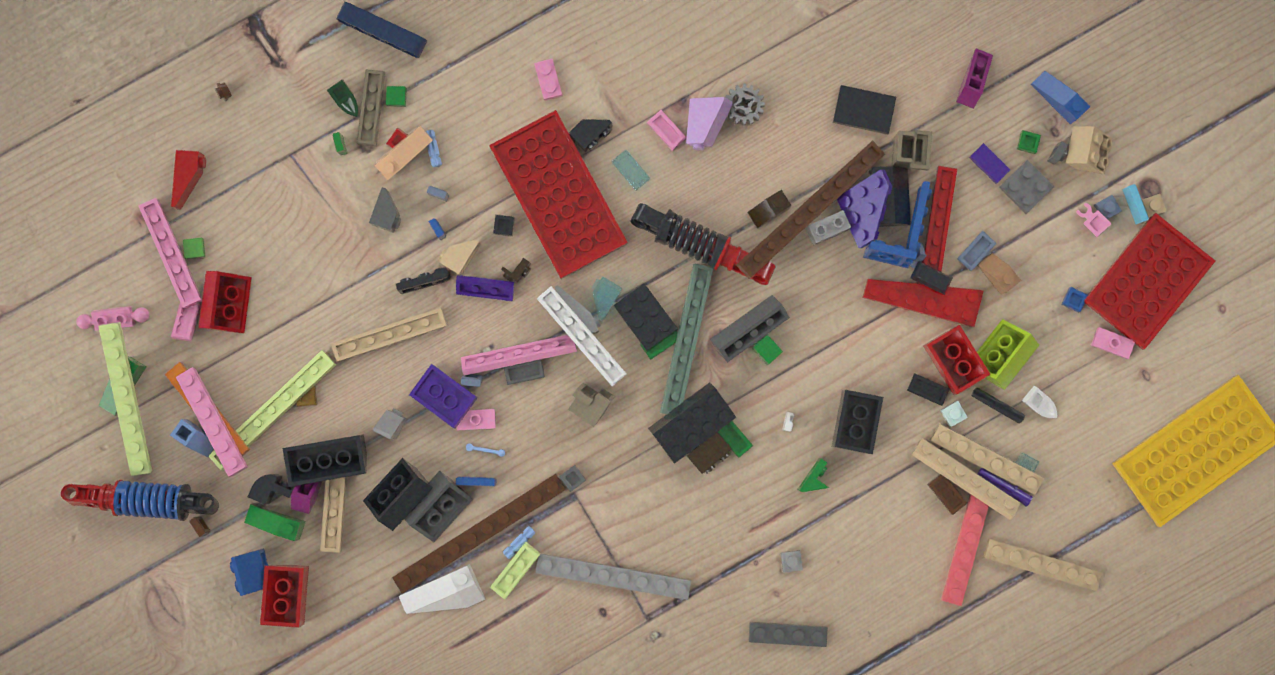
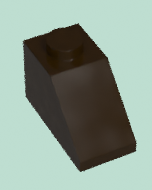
M781 189L747 213L758 229L789 210L792 205Z

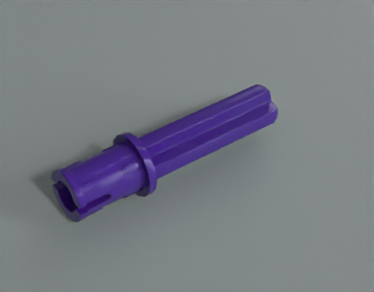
M981 468L977 473L1025 507L1030 504L1033 496L1018 489L1017 485H1011L984 468Z

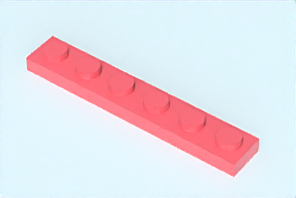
M971 494L941 598L942 601L962 606L989 507Z

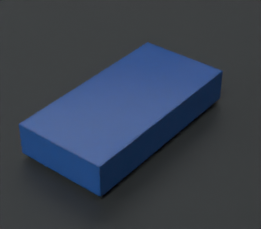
M456 478V485L496 486L497 483L496 478Z

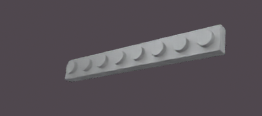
M540 554L536 567V573L685 600H688L691 580L547 554Z

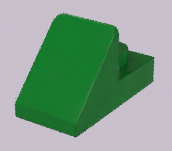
M818 458L797 490L808 492L829 488L817 479L818 476L822 477L826 472L827 467L825 466L827 462L822 458Z

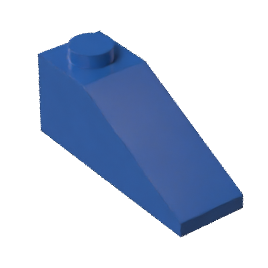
M1046 71L1031 83L1069 124L1075 122L1090 108L1088 103L1078 93Z

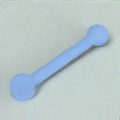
M472 444L466 445L467 451L476 450L498 454L500 457H503L505 455V451L503 449H500L498 451L493 449L476 447Z

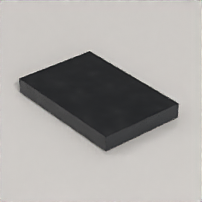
M841 85L833 123L888 135L896 96Z

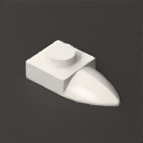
M1033 386L1022 401L1041 416L1057 418V409L1054 402L1038 387Z

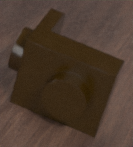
M523 258L512 273L505 267H502L501 270L504 272L502 276L511 282L515 280L518 283L522 276L525 278L530 272L531 263Z

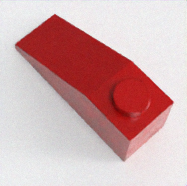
M176 150L171 207L177 210L182 209L201 178L203 169L206 168V158L199 151Z

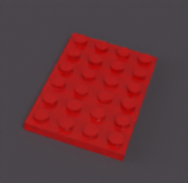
M1154 213L1089 292L1084 302L1144 350L1216 260L1161 216Z

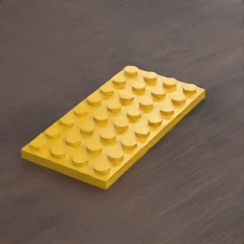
M1235 375L1112 464L1158 527H1162L1275 445V424L1241 377Z

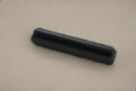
M980 388L973 390L971 396L1017 423L1023 422L1025 418L1023 413Z

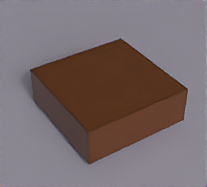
M202 516L189 520L199 537L206 536L211 532Z

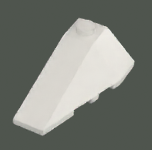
M470 564L399 596L406 614L468 608L485 600Z

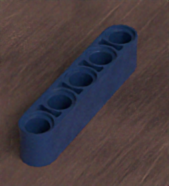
M348 2L343 3L336 17V20L415 58H420L427 43V40Z

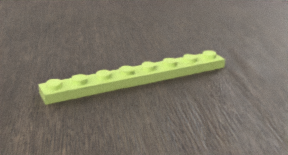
M121 322L99 325L130 474L134 476L151 473L152 467Z
M323 350L236 430L248 447L336 366ZM214 450L209 455V458L220 470L224 471L225 469Z

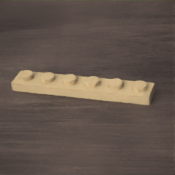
M438 308L331 343L336 361L340 362L447 327L442 308Z
M940 423L930 439L939 446L1034 495L1044 480V477Z
M922 438L918 442L912 453L914 457L1009 520L1015 516L1021 504L1020 502Z
M988 539L983 555L984 558L1094 591L1098 589L1102 572Z

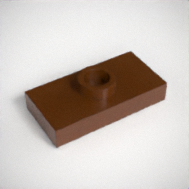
M941 474L927 484L951 515H954L968 503L950 480Z

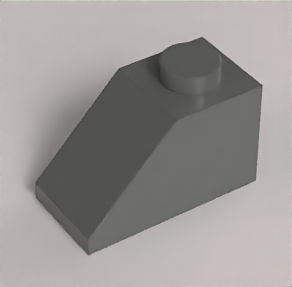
M382 187L369 223L372 226L394 233L401 223L400 214L389 191Z

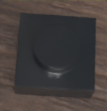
M495 214L493 234L513 237L515 217Z

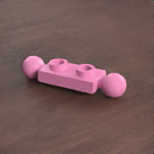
M131 306L93 310L91 316L82 314L77 318L76 322L81 329H88L94 324L95 331L99 330V325L121 322L122 328L132 327L135 325L134 320L140 323L146 322L150 314L146 308L140 307L132 312Z

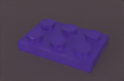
M433 364L429 366L409 394L454 429H456L478 398Z

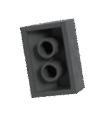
M441 471L430 480L429 484L433 487L430 492L405 518L409 526L433 542L439 538L473 500L461 487L456 485L451 478Z

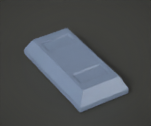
M982 231L957 259L972 271L997 243Z

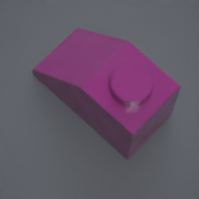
M322 481L296 485L291 494V509L309 514L316 502Z

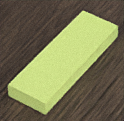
M525 542L490 588L503 599H506L541 553Z

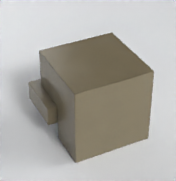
M898 131L893 140L891 166L928 171L930 169L932 131Z
M583 383L574 392L575 400L568 410L594 427L615 396L604 388L598 393Z

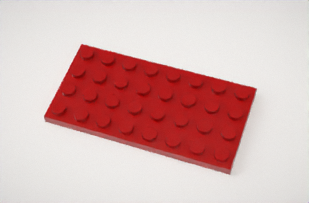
M556 110L489 145L560 279L628 244Z

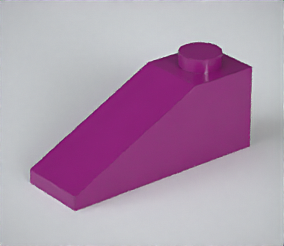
M977 48L974 50L957 96V103L974 109L984 90L993 58L992 54Z

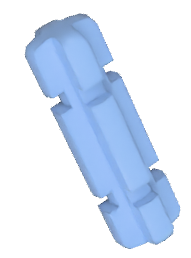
M427 130V134L433 139L427 145L432 167H439L442 165L439 157L438 144L435 140V132Z
M530 526L510 544V547L508 546L503 551V554L508 559H511L515 552H518L524 543L535 534V531Z

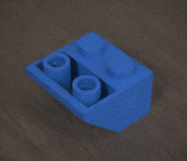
M264 548L232 557L230 569L232 573H235V588L240 593V596L263 590L265 565H268Z

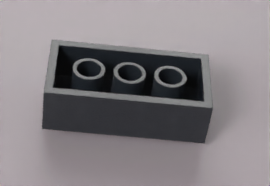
M709 382L648 429L675 464L734 420L736 416L718 390Z

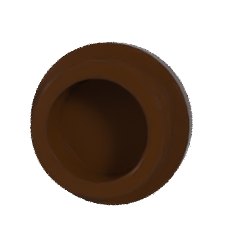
M225 82L222 84L217 83L218 88H215L218 97L227 101L232 96Z

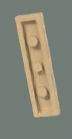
M347 477L325 481L320 551L341 552Z

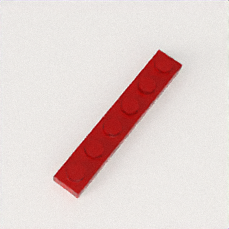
M938 166L936 171L924 248L926 257L922 261V263L942 272L957 176V168Z

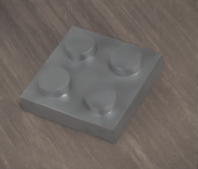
M1026 160L999 188L1027 214L1054 186Z

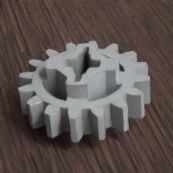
M746 83L743 84L742 88L736 85L735 91L730 89V95H726L725 98L732 101L736 96L737 102L732 105L728 113L730 114L729 120L736 119V125L739 121H742L743 126H745L746 121L750 125L753 124V119L758 121L760 118L758 114H763L764 110L761 108L765 106V103L761 102L764 96H758L760 90L754 91L753 85L746 88ZM741 102H744V104L748 103L747 108L740 106ZM757 104L756 111L752 114L751 107Z

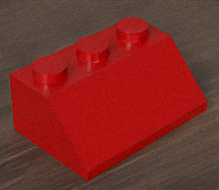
M206 271L198 328L244 334L252 277L220 271Z
M960 325L923 345L953 395L961 393L991 375Z
M265 565L260 625L299 628L305 624L309 566Z

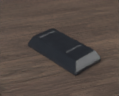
M920 261L917 262L910 277L945 295L953 277Z
M915 373L907 391L940 406H943L950 390Z

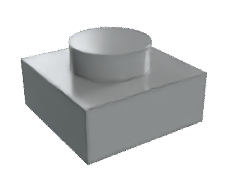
M800 550L780 553L783 573L803 570Z

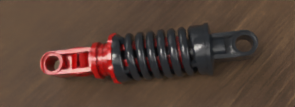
M638 204L630 222L635 227L656 235L654 242L668 245L671 249L675 247V250L678 252L682 250V254H688L691 258L695 256L697 261L702 259V263H708L715 270L720 266H724L730 272L732 270L746 276L737 267V264L749 252L742 250L740 246H733L731 244V237L721 233L717 234L714 230L710 232L708 227H705L703 230V225L701 224L696 227L697 223L695 221L690 223L688 218H685L682 222V215L674 213L671 209L664 214L646 204ZM769 261L750 279L761 285H768L776 266Z

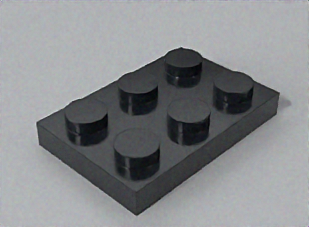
M645 283L613 305L647 352L678 330Z

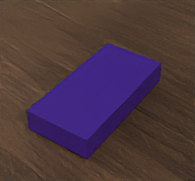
M984 143L969 157L995 184L1010 171Z

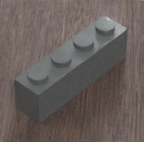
M771 295L710 340L717 352L728 363L790 317L783 305Z

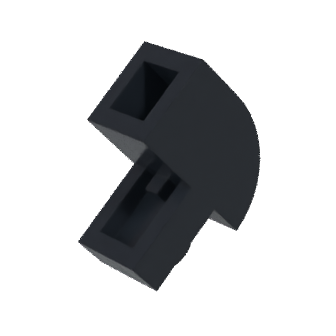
M269 474L258 478L254 482L247 497L267 505L271 503L275 492L291 498L294 489L292 486H288V482L282 481L279 483L282 475Z

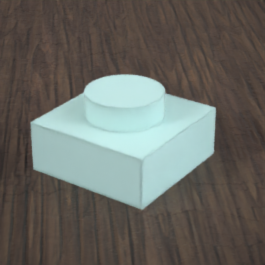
M959 401L940 410L949 427L968 418Z

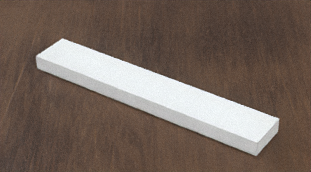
M552 286L537 298L612 387L627 375Z

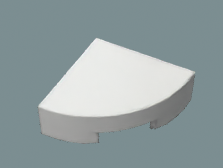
M786 411L782 430L792 431L793 413Z

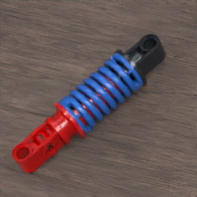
M117 480L114 485L104 483L102 486L67 484L61 490L62 499L73 506L100 508L102 511L109 509L112 511L113 516L117 517L132 515L134 517H162L164 519L185 521L189 513L213 515L219 509V502L211 494L194 493L191 491L189 484L177 487L175 484L169 486L168 484L161 485L156 483L154 485L153 483H132L130 481ZM76 491V495L70 498L71 493ZM212 500L211 505L204 508L205 503Z

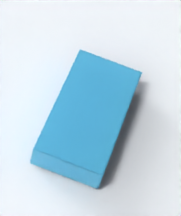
M1133 184L1122 189L1135 224L1137 225L1149 220L1136 185Z

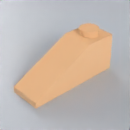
M420 125L377 160L375 167L388 180L429 145L433 139Z

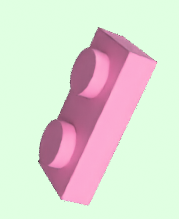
M553 59L534 63L544 101L561 97L562 92Z

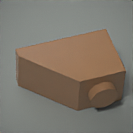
M993 253L977 265L1001 295L1007 293L1022 281L1007 263Z

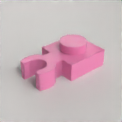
M1085 203L1084 205L1088 208L1087 213L1082 214L1079 210L1076 212L1080 217L1087 219L1083 224L1098 237L1111 223L1098 210L1093 214L1091 206Z

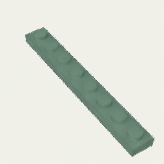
M693 264L660 409L662 414H668L684 401L713 272L711 267Z

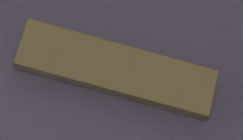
M365 70L357 135L358 145L377 147L385 71Z

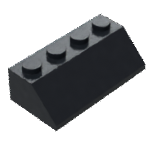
M364 434L282 448L289 487L367 473V451Z

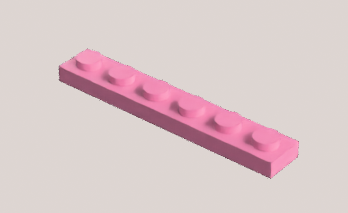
M154 198L139 205L182 307L186 309L201 302L200 293L159 199Z
M568 335L469 355L461 357L463 375L475 374L577 352L576 344Z
M192 367L178 375L176 379L228 477H233L248 468L197 370Z

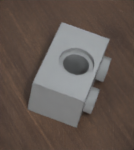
M842 210L808 225L806 231L813 246L848 231L851 226Z

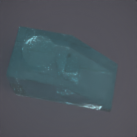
M602 276L600 280L597 278L592 286L598 318L601 322L604 321L622 292L620 286Z

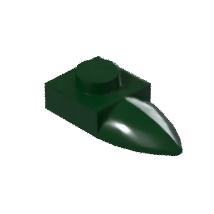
M343 79L327 89V92L342 111L351 116H358L357 101Z

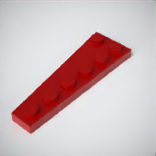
M867 279L862 298L961 325L975 327L984 291L948 287L945 295L923 284Z

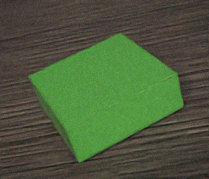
M204 238L183 240L184 259L205 257Z

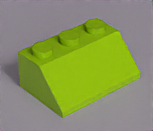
M1002 319L977 351L991 374L986 379L1005 390L1039 347V343L1031 333Z

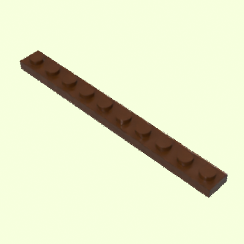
M872 140L737 264V267L748 279L754 276L877 163L885 153Z
M554 474L393 576L392 579L403 594L565 491L566 488L558 475Z

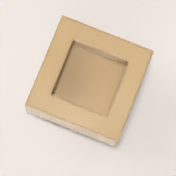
M1161 194L1142 199L1148 218L1152 217L1154 213L1161 214L1166 212Z

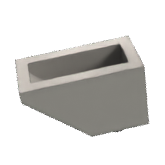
M395 408L392 411L386 410L373 431L389 439H397L407 418L403 417V412Z

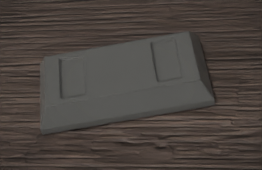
M541 359L504 367L507 385L545 377Z

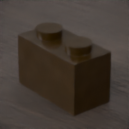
M716 432L691 451L687 457L701 474L704 472L708 474L715 468L714 463L719 459L722 462L730 456L729 451L731 448L719 433Z

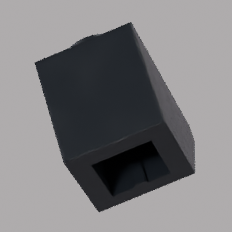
M582 119L569 132V135L584 152L588 149L591 151L598 145L597 141L602 136L605 138L611 133L613 125L610 120Z

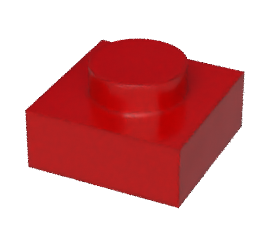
M397 127L386 144L393 148L406 138L408 134Z

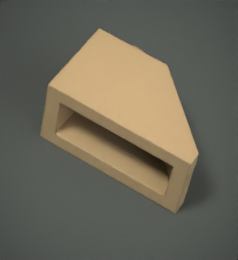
M477 240L449 246L448 249H444L440 254L439 259L441 260L439 263L456 274L462 275L481 244Z

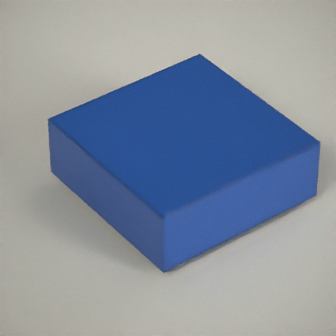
M433 218L428 221L440 240L446 238V234L437 219Z
M1069 287L1061 305L1079 313L1088 295L1073 287Z

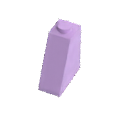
M725 97L690 99L686 144L692 146L694 150H704L705 147H712L732 107V101Z

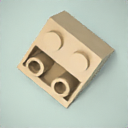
M1073 126L1066 164L1075 169L1105 174L1109 163L1108 155L1112 147V137L1094 126Z

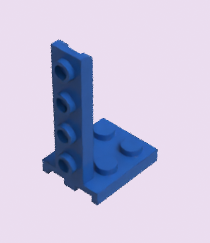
M924 181L918 188L906 248L901 245H886L884 241L875 240L871 241L865 249L863 258L903 268H908L913 263V260H916L920 249L918 239L924 231L922 220L926 218L928 212L926 201L930 199L932 189H929L930 182Z

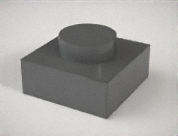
M1062 141L1059 142L1047 161L1053 165L1059 161L1062 162L1067 155L1065 150L1068 144Z
M576 465L559 476L570 492L586 481Z

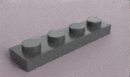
M750 622L749 642L827 647L828 627Z

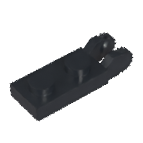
M438 268L432 274L426 272L418 275V278L401 279L399 283H396V288L400 294L413 292L444 283L445 281L447 282L450 279V274L446 268Z

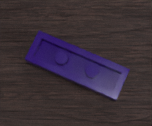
M457 275L456 294L513 301L514 282Z

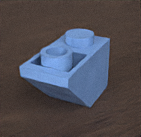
M181 419L170 434L171 437L184 446L206 457H209L214 450L205 431L188 419Z

